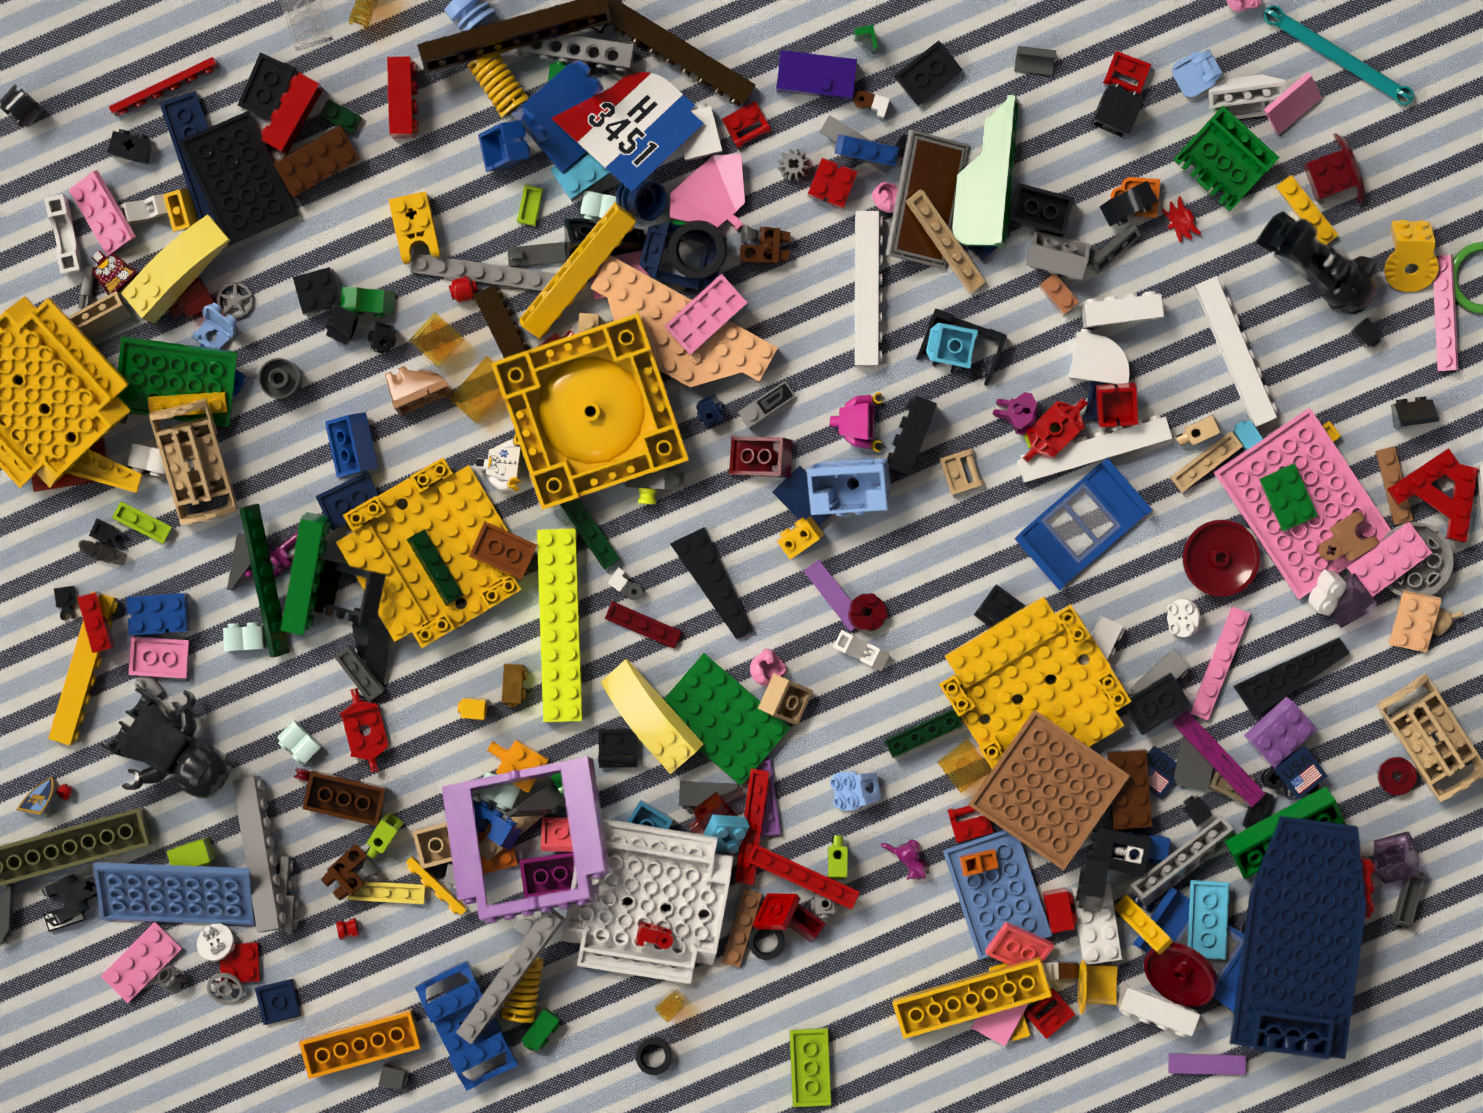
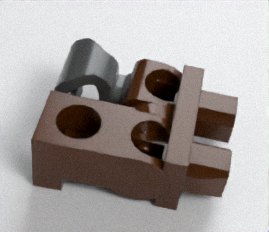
M742 225L739 263L778 264V262L789 261V250H779L780 243H790L791 233L780 231V228L760 227L759 230H756L748 225ZM751 239L759 240V245H745L744 243Z
M355 843L327 869V873L321 878V881L327 888L334 882L340 886L333 892L336 899L340 901L347 896L351 897L365 885L364 880L369 875H378L380 871L369 858L367 859L366 854ZM364 862L362 869L358 873L353 870Z

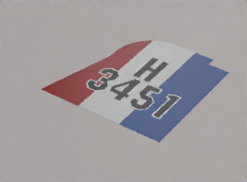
M649 72L627 75L613 87L551 118L631 192L704 124L690 111L695 105L665 78Z

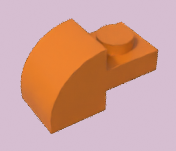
M995 849L959 856L963 876L999 868Z

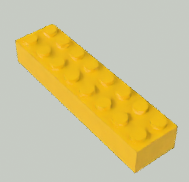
M1040 956L895 998L892 1003L903 1039L1045 999L1052 996V991Z

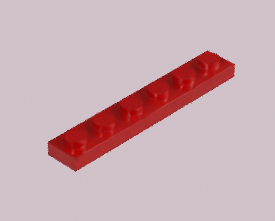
M211 57L109 106V109L113 115L123 116L129 113L128 109L133 107L140 108L151 98L153 100L159 99L164 96V92L168 90L171 92L181 88L180 85L185 82L192 83L201 74L208 75L213 73L215 68L218 67V63L214 57Z
M755 768L750 770L744 817L748 820L747 822L750 827L739 848L735 882L755 885L757 867L746 861L754 844L761 846L771 771Z
M754 844L746 861L850 910L853 909L860 893Z

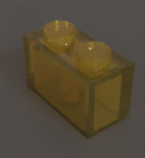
M671 988L655 1004L654 1009L668 1023L684 1008L685 997L680 991H674Z

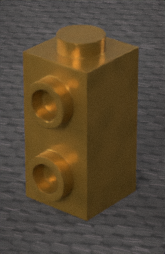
M504 664L501 702L506 703L508 707H517V703L521 704L522 699L525 700L526 688H523V680L527 681V669H524V665Z

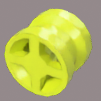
M638 489L640 493L638 503L656 505L655 495L657 494V489Z

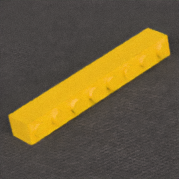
M614 202L519 318L520 324L524 329L539 339L549 332L552 323L561 317L562 311L566 306L572 304L575 295L585 288L587 281L598 272V267L602 262L608 260L612 250L618 247L625 234L634 228L636 220L631 213Z
M100 593L111 631L113 625L111 617L118 608L117 598ZM84 621L48 737L50 740L67 745H73L79 739L80 731H78L80 724H83L86 715L83 711L85 705L88 706L91 694H89L91 687H94L97 678L94 674L96 668L99 669L102 662L100 657L101 651L97 653H92Z

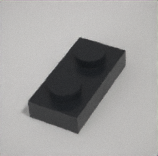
M1265 792L1266 794L1254 806L1250 807L1248 805L1242 825L1251 827L1264 820L1273 795Z

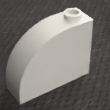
M1081 329V332H1076L1069 378L1113 385L1129 382L1127 358L1123 350L1114 341L1102 335L1092 334V330Z

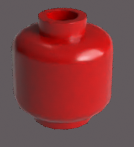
M469 276L453 279L451 285H449L452 300H456L457 303L473 300V295L478 291L475 280L471 281Z

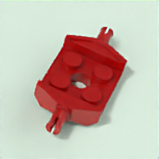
M1082 398L1075 406L1059 401L1054 403L1026 431L1031 450L1022 457L1024 461L1026 460L1029 463L1036 455L1054 460L1056 455L1081 430H1085L1079 413L1088 405V402ZM1057 424L1061 427V430L1058 433H1053L1050 431V427Z
M358 688L351 689L353 704L340 713L351 751L350 755L351 757L366 759L369 761L371 773L379 771L376 761L377 756L389 747L379 705L362 701ZM363 724L368 725L371 729L368 735H363L360 732V727Z

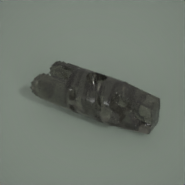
M84 539L78 543V548H80L81 552L91 555V558L124 566L128 555L115 547Z

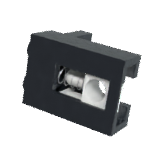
M1097 826V829L1093 830L1091 841L1094 842L1093 848L1089 849L1087 859L1109 862V869L1144 876L1152 838L1113 830L1104 826ZM1113 843L1127 845V847L1121 848V846L1117 847L1116 845L1113 848ZM1132 849H1137L1139 852L1136 859H1130L1129 852ZM1114 852L1116 855L1124 856V859L1111 857V853L1113 854Z

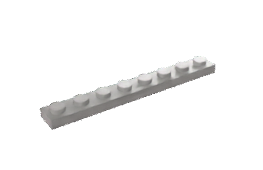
M416 253L412 255L410 270L411 273L452 279L469 276L471 281L475 280V282L542 291L556 274L444 257L434 258L430 255Z

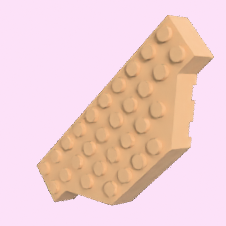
M611 255L603 264L591 286L592 290L608 298L614 320L640 313L658 370L688 387H694L742 372L760 381L778 349L776 346L728 320L690 355L665 328V325L692 300Z

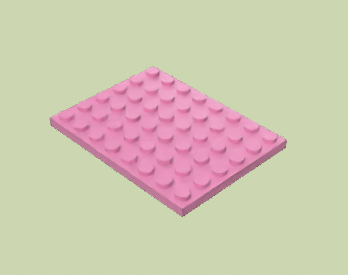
M1307 408L1253 447L1213 472L1297 599H1301L1317 586V580L1325 569L1338 574L1358 559L1356 558L1348 562L1345 555L1335 560H1325L1320 557L1318 553L1319 545L1333 536L1329 527L1350 514L1361 511L1364 515V520L1355 528L1356 536L1359 539L1376 537L1380 543L1385 535L1391 531L1311 408ZM1295 463L1318 516L1282 532L1258 479ZM1328 547L1327 554H1331L1333 548Z

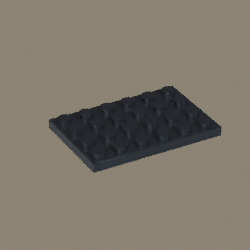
M246 111L179 140L180 147L217 225L230 239V242L227 244L228 247L298 216V212L280 174L273 164L271 155L265 143L261 140L262 136L250 111Z

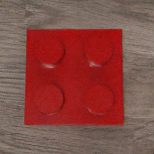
M767 893L753 926L756 929L786 930L801 898L797 894Z
M258 942L235 943L234 950L224 959L220 960V973L228 972L237 977L241 982L260 981ZM228 978V981L230 983H234L233 980Z

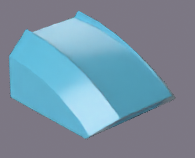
M937 323L930 330L926 349L929 359L935 362L970 368L978 330Z

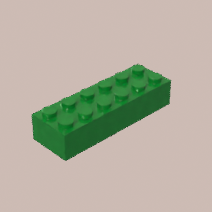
M306 512L300 519L281 631L304 635L313 626L315 615H312V612L316 608L318 599L315 593L317 589L319 590L321 578H318L324 567L322 556L326 552L328 545L325 537L329 534L331 523L328 522L329 516Z
M1326 786L1224 841L1236 868L1244 880L1258 872L1280 816L1345 824L1337 802Z

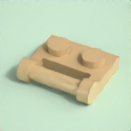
M972 448L940 458L951 495L984 485L983 480H980L972 455L974 454ZM962 457L966 458L973 480L969 484L960 460Z

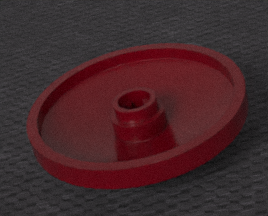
M1213 520L1200 525L1190 534L1183 548L1182 563L1187 578L1197 589L1212 596H1230L1244 590L1253 581L1259 569L1260 552L1255 538L1245 527L1229 520Z
M1172 942L1160 955L1151 948L1145 957L1144 971L1148 981L1156 991L1168 1000L1180 1005L1195 1007L1208 1003L1214 996L1218 987L1216 972L1210 962L1193 948L1181 943Z

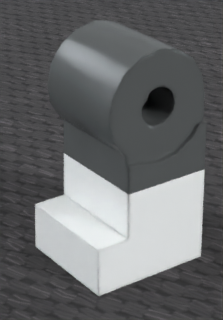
M618 567L608 581V584L631 600L639 599L642 596V587L624 578L622 575L625 571Z

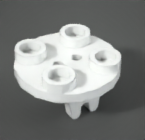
M1180 599L1168 605L1167 620L1169 631L1172 634L1188 637L1197 632L1201 616L1195 603L1188 599Z
M222 924L207 926L198 937V952L210 962L224 959L235 948L233 933L227 926Z

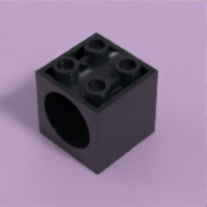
M1117 83L1109 84L1103 92L1090 124L1125 139L1133 127L1144 99L1141 98V94L1135 91L1129 93L1123 90L1124 87Z

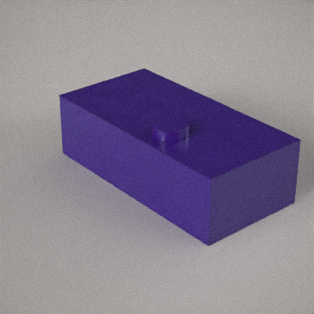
M781 50L776 91L852 100L857 59Z

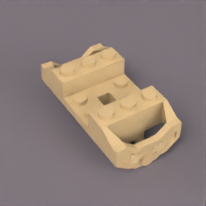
M207 398L169 409L150 412L149 418L180 524L187 525L200 521L206 522L214 517H222L237 511L238 506L229 470L225 468L217 440L218 432ZM200 408L207 416L160 428L161 419L187 414ZM195 457V460H192L194 468H190L187 459ZM229 493L227 505L218 509L190 514L184 506L189 503L195 505L199 504L200 501H211L213 497Z
M1426 673L1421 674L1402 689L1375 704L1393 735L1398 737L1417 767L1415 769L1437 801L1442 802L1454 796L1460 790L1470 787L1472 782H1476L1483 777V761ZM1421 685L1428 690L1427 693L1390 717L1387 715L1388 706L1403 699L1408 693H1412ZM1435 731V735L1439 740L1435 742L1433 737H1428V735ZM1472 759L1474 771L1469 776L1444 791L1433 785L1443 777L1453 775L1454 771L1465 767V763Z

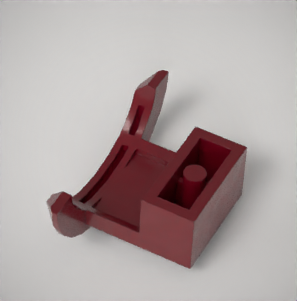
M1334 133L1335 141L1342 150L1303 165L1315 200L1318 201L1356 186V198L1358 204L1361 205L1365 197V189L1358 164L1346 139Z

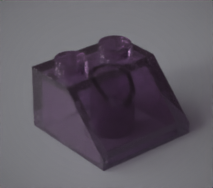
M1355 573L1343 579L1346 582V589L1338 599L1335 611L1331 614L1340 628L1366 615L1377 605V602Z
M1409 831L1374 840V874L1384 884L1420 875L1419 856Z

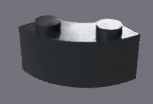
M1146 181L1108 200L1099 207L1109 226L1117 224L1119 227L1129 222L1128 218L1142 212L1144 214L1152 210V205L1158 202L1149 182Z
M339 304L332 305L328 313L331 317L325 327L327 329L326 336L347 345L351 342L359 314Z

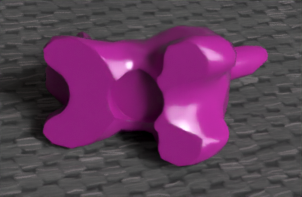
M910 839L907 843L901 844L897 848L889 843H881V847L896 854L898 859L907 866L909 870L907 880L927 878L926 874L929 873L926 862L920 858L921 845L918 841Z

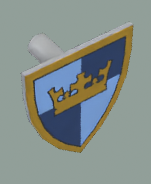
M50 777L36 786L27 794L16 810L35 815L43 814L46 818H49L52 812L47 806L54 796V778Z

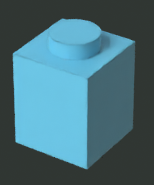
M1245 420L1240 421L1235 425L1236 429L1232 431L1243 445L1244 450L1250 449L1263 440L1251 420L1247 422Z

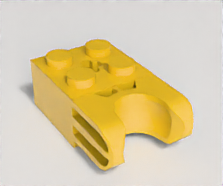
M423 191L388 199L401 260L404 265L411 263V250L417 243L427 244L431 255L434 258L440 257L441 252L428 193ZM411 211L417 212V215H414V219L408 217Z

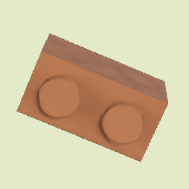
M1052 274L1038 286L1062 316L1079 303L1077 298L1057 275Z

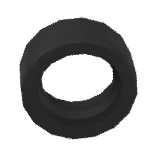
M754 927L748 939L751 952L763 960L779 956L785 944L782 931L770 930L778 938L777 946L771 952H762L757 948L755 939L759 932L768 929H756Z
M651 1037L639 1044L636 1050V1062L642 1072L648 1075H658L669 1068L672 1060V1051L666 1041ZM657 1045L664 1050L665 1060L660 1066L650 1067L643 1061V1052L648 1046Z

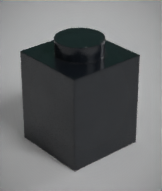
M1368 317L1364 318L1350 331L1365 348L1370 346L1374 348L1381 341L1379 338L1383 335Z
M1191 795L1183 801L1184 805L1181 807L1194 825L1198 826L1212 816V813L1199 796Z

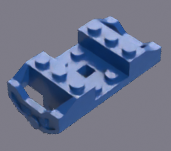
M468 960L451 967L449 970L442 971L437 976H433L415 987L430 1022L434 1023L450 1055L449 1060L466 1091L519 1065L496 1016L477 1042L470 1044L456 1033L484 994ZM461 971L470 980L443 992L442 995L428 1002L426 1000V988ZM506 1051L507 1062L482 1073L472 1080L463 1075V1072Z

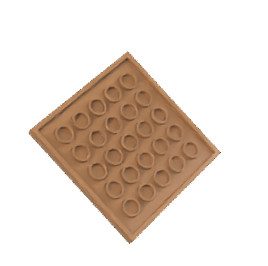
M1033 710L968 805L1064 871L1130 775L1048 718Z

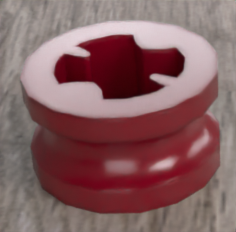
M295 768L297 773L293 778L304 781L309 780L311 771Z

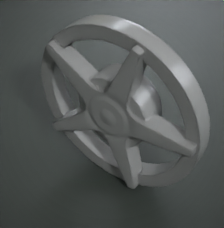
M231 282L224 285L218 292L217 305L222 308L221 312L226 316L230 315L227 312L231 308H238L242 314L231 316L241 318L251 310L253 295L244 284ZM234 285L233 293L229 295L222 294L227 287ZM237 285L243 287L249 295L241 296L237 293ZM221 297L227 299L228 306L225 311L220 303ZM250 297L249 306L244 312L241 305L244 299Z
M228 972L218 973L209 979L207 991L216 1002L233 1004L241 998L243 984L237 977ZM225 977L224 981L221 982L215 980L217 978ZM228 978L236 982V984L230 983ZM211 984L217 986L216 994L212 992ZM239 988L240 993L235 998L232 991ZM218 996H229L231 999H221Z

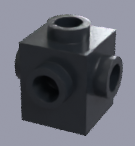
M375 321L373 331H369L367 339L373 351L382 354L384 351L390 353L391 347L394 348L396 344V330L392 325Z

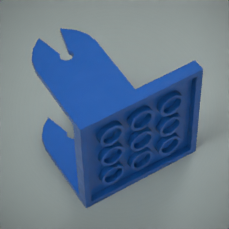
M579 60L565 66L511 113L516 120H522L526 132L560 173H563L587 151L551 118L596 96V94L601 93L604 89L599 79L592 78L589 75L590 68Z

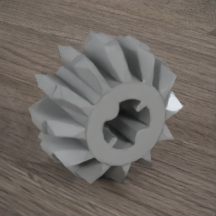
M790 148L788 149L789 156L784 152L781 153L785 160L778 159V163L784 164L779 166L778 170L785 169L781 176L785 177L788 173V181H791L792 175H795V180L799 181L798 174L805 177L806 174L802 170L809 171L810 168L803 164H807L810 161L809 159L802 160L806 155L805 152L799 156V149H796L795 154H792ZM790 161H792V162L797 161V162H798V163H797L798 168H797V169H796L795 167H793L792 169L789 168V166H790V163H789V162H790Z

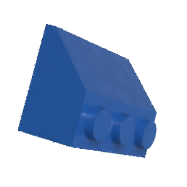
M366 412L325 421L337 478L378 469Z

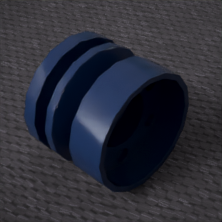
M645 179L632 192L620 183L616 193V203L631 213L633 217L646 221H652L661 216L666 209L668 201L664 186L659 182Z

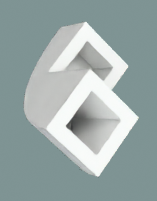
M163 194L119 205L129 224L168 214Z
M841 630L833 646L882 671L890 655Z

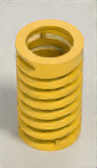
M498 53L473 60L467 67L472 71V75L476 76V81L480 83V87L484 89V93L488 95V99L492 101V105L496 107V111L504 119L512 115L511 113L529 99V96L522 87L518 88L520 83L515 81L516 77L511 75L512 71L507 69L508 65L503 63L504 59Z
M537 958L532 964L533 966L527 971L529 973L524 975L518 984L519 986H516L503 1004L505 1006L501 1008V1018L523 1023H533L535 1021L536 999L539 996L537 992L540 989L539 984L541 983L540 977L542 976L541 970L543 969L544 959Z

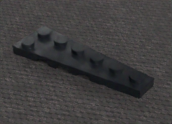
M703 527L670 543L734 637L738 639L752 632L753 629L705 528Z
M1337 637L1233 685V688L1255 718L1350 653L1341 639Z

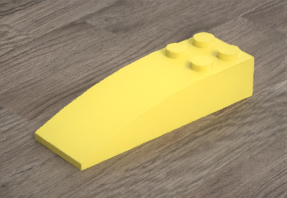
M207 214L160 251L121 294L142 319L155 324L230 242V239L211 216Z
M625 659L600 682L632 731L670 774L703 746L701 740L628 659Z

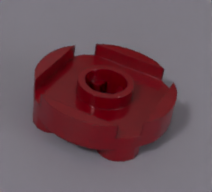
M873 593L861 594L854 598L849 605L848 618L852 626L857 630L873 632L880 628L887 618L885 604ZM864 608L870 609L871 617L863 615L865 612Z
M1390 757L1379 765L1377 779L1385 792L1392 795H1404L1415 784L1417 773L1415 767L1408 760L1402 757ZM1394 771L1402 774V777H1399V781L1392 778Z

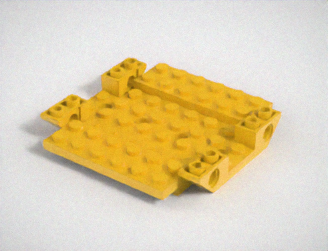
M24 296L0 315V467L19 488L23 487L36 473L51 488L77 463L76 460L99 438L104 437L131 411L117 396L129 383L51 298H47L37 308ZM17 374L23 377L22 385H18L15 382ZM43 403L48 404L50 407L48 414L43 413L41 410ZM69 432L75 433V442L68 440Z
M442 457L411 475L405 481L343 515L352 533L338 540L336 544L348 565L386 574L378 615L394 642L413 633L420 647L423 648L521 590L514 577L469 557L484 521L508 531L469 465L453 474ZM400 499H404L408 503L407 508L404 510L397 507V501ZM425 529L464 595L461 597L466 601L464 609L456 607V600L447 606L444 604L407 541L409 537ZM356 576L361 587L365 590L367 578Z
M1044 596L946 654L945 658L955 674L939 683L940 688L957 715L961 716L992 769L1033 710H1036L1090 747L1124 726L1116 711L1132 702L1116 673L1073 606L1070 604L1055 613ZM1080 655H1087L1089 661L1086 664L1079 663L1078 658ZM1053 674L1056 677V681L1053 684H1048L1045 681L1047 675ZM1016 694L1023 696V701L1019 704L1012 701L1013 696ZM982 714L990 716L991 719L988 723L980 722L979 718Z

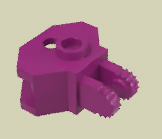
M1024 392L1015 399H997L996 405L1007 408V411L995 409L993 410V416L1005 419L1007 423H1011L1016 434L1025 435L1026 431L1036 422L1039 411L1033 394Z

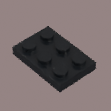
M938 40L899 71L894 78L918 107L962 72L963 69Z
M259 53L237 106L272 121L271 115L275 109H279L281 97L287 91L296 68L263 53Z
M1169 672L1129 697L1132 702L1125 705L1124 708L1141 735H1144L1190 707L1191 703L1172 673Z

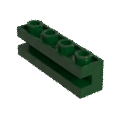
M951 708L884 739L892 758L962 727V723L954 708Z

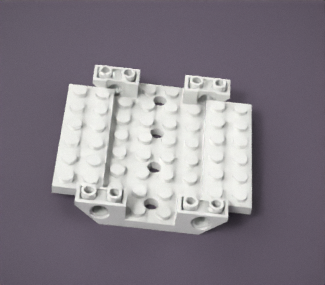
M602 819L610 873L604 874V878L593 879L592 877L593 884L599 886L600 894L595 895V900L589 901L590 904L578 906V903L571 904V908L567 909L561 941L580 944L577 966L691 984L695 962L713 965L729 889L733 856L715 853L717 837ZM575 865L571 890L578 888ZM625 897H630L633 899V903L625 905L622 900ZM664 903L671 905V909L667 912L662 911L660 908ZM700 910H708L709 916L706 918L700 917L698 914ZM640 921L670 929L673 934L672 946L662 949L657 944L644 942L643 946L636 945L635 938Z

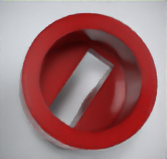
M62 784L56 790V793L59 797L68 801L73 794V788L71 786L68 787V784Z

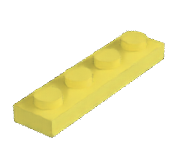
M364 881L365 885L351 897L347 896V900L424 904L425 885Z

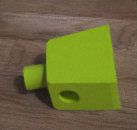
M388 812L381 819L367 841L369 848L366 854L373 859L379 853L383 854L404 822Z
M832 836V846H828L827 877L833 880L847 879L848 847L843 846V836ZM834 853H840L841 859H835Z

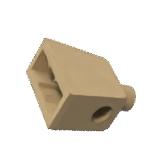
M1212 414L1184 428L1185 432L1177 435L1176 439L1180 447L1189 442L1193 446L1221 433V430ZM1199 429L1201 434L1195 437L1192 431Z

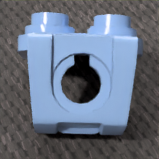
M1210 49L1202 53L1194 52L1178 61L1172 68V75L1176 83L1187 97L1199 95L1213 87L1216 80L1223 77V72Z
M216 303L204 307L203 317L205 320L198 331L195 330L192 338L205 348L220 349L236 335V324L238 321L231 315L222 316V308ZM217 330V339L213 342L208 341L206 334Z
M855 771L839 772L830 780V785L835 793V798L833 799L834 806L842 811L858 810L865 805L881 800L877 773L857 774ZM868 784L870 793L865 790V787H867Z

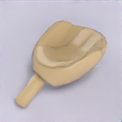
M1439 608L1432 634L1437 636L1444 634L1454 623V618L1464 615L1463 611L1450 614L1448 610Z

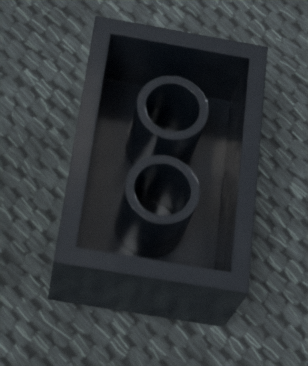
M1018 183L1010 208L1008 222L1063 237L1074 197Z

